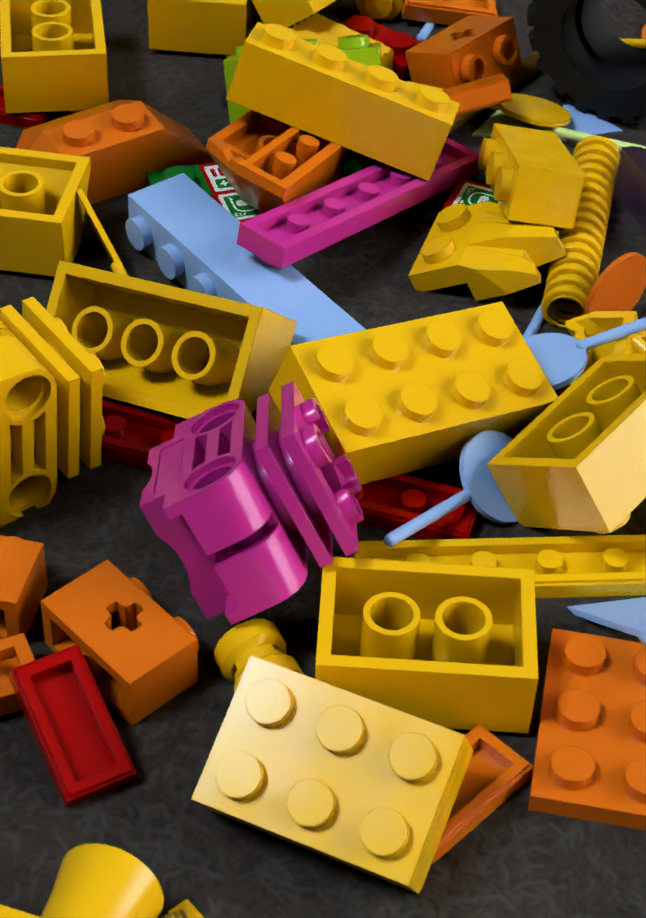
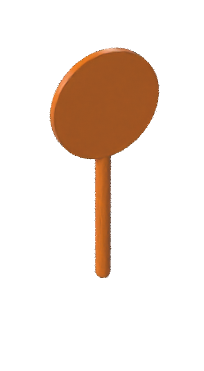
M630 252L614 260L600 274L592 286L585 303L584 314L592 311H631L646 288V257L637 252Z

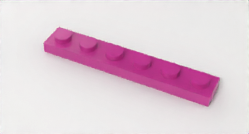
M447 138L429 181L382 162L376 163L240 223L237 244L257 255L265 264L280 269L285 268L456 186L460 178L469 180L477 176L480 172L478 168L479 153Z

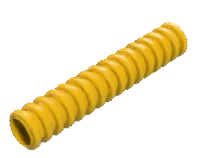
M595 135L582 139L575 146L573 158L586 176L574 228L557 227V231H559L558 236L567 256L550 262L540 309L543 318L548 324L560 328L566 327L557 322L565 323L566 320L584 314L587 297L599 276L620 159L618 147L613 141L602 136ZM561 300L573 301L577 303H567ZM559 311L571 312L575 314H565Z

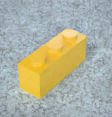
M494 123L491 139L484 138L482 140L478 168L479 170H484L486 184L490 186L494 193V200L498 201L507 220L573 229L586 175L556 132Z

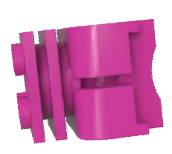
M294 381L281 387V412L270 393L257 398L256 422L243 400L227 401L175 425L173 439L149 450L147 464L152 471V475L148 484L142 490L139 507L156 535L165 541L182 560L189 577L190 592L207 620L225 612L228 621L233 625L288 599L306 581L308 575L307 545L320 568L333 563L332 533L345 556L359 551L357 523L363 521L364 516L358 499L354 495L361 491L358 476L345 454L335 457L323 433L330 430L322 408L315 398L304 401Z

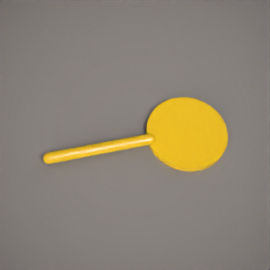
M406 81V82H408V83H410V84H413V85H415V86H418V87H421V86H429V85H424V84H420V83H415V82ZM512 93L513 98H510V101L485 107L501 110L512 118L543 127H564L570 123L571 114L562 106L543 98L519 93Z

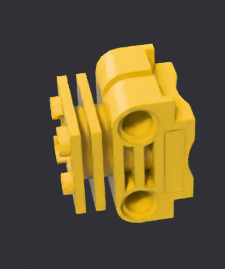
M33 296L22 300V316L11 304L0 308V527L24 516L22 511L34 505L39 509L50 503L57 487V467L70 479L79 475V458L90 470L101 465L102 436L105 434V422L102 416L103 388L107 382L104 367L94 353L87 352L69 334L63 321L58 317H53Z

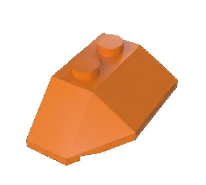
M138 100L112 101L24 129L16 146L17 149L90 157L91 169L87 199L90 204L147 187L146 173L165 170L175 165L189 166L214 162L205 146L188 128Z
M250 110L208 138L205 147L241 200L258 209L261 214L342 179L345 172L340 165L353 152L350 149L253 110Z

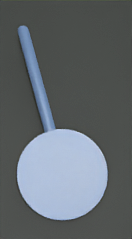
M646 317L580 341L575 337L562 333H541L525 337L524 339L554 390L569 385L584 372L588 362L587 350L646 330Z
M494 430L483 431L472 436L465 443L459 460V473L463 490L384 536L385 545L389 547L396 545L469 501L481 515L490 521L499 524L517 522V518L512 513L486 465L513 439L502 432Z

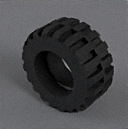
M532 0L527 6V24L534 27L528 33L532 51H538L540 58L537 60V65L543 75L549 74L554 80L555 84L552 87L561 97L567 94L575 101L573 106L585 113L590 109L596 112L597 119L612 122L617 117L622 119V124H642L646 119V51L629 46L610 30L601 14L598 0ZM634 0L646 10V0Z

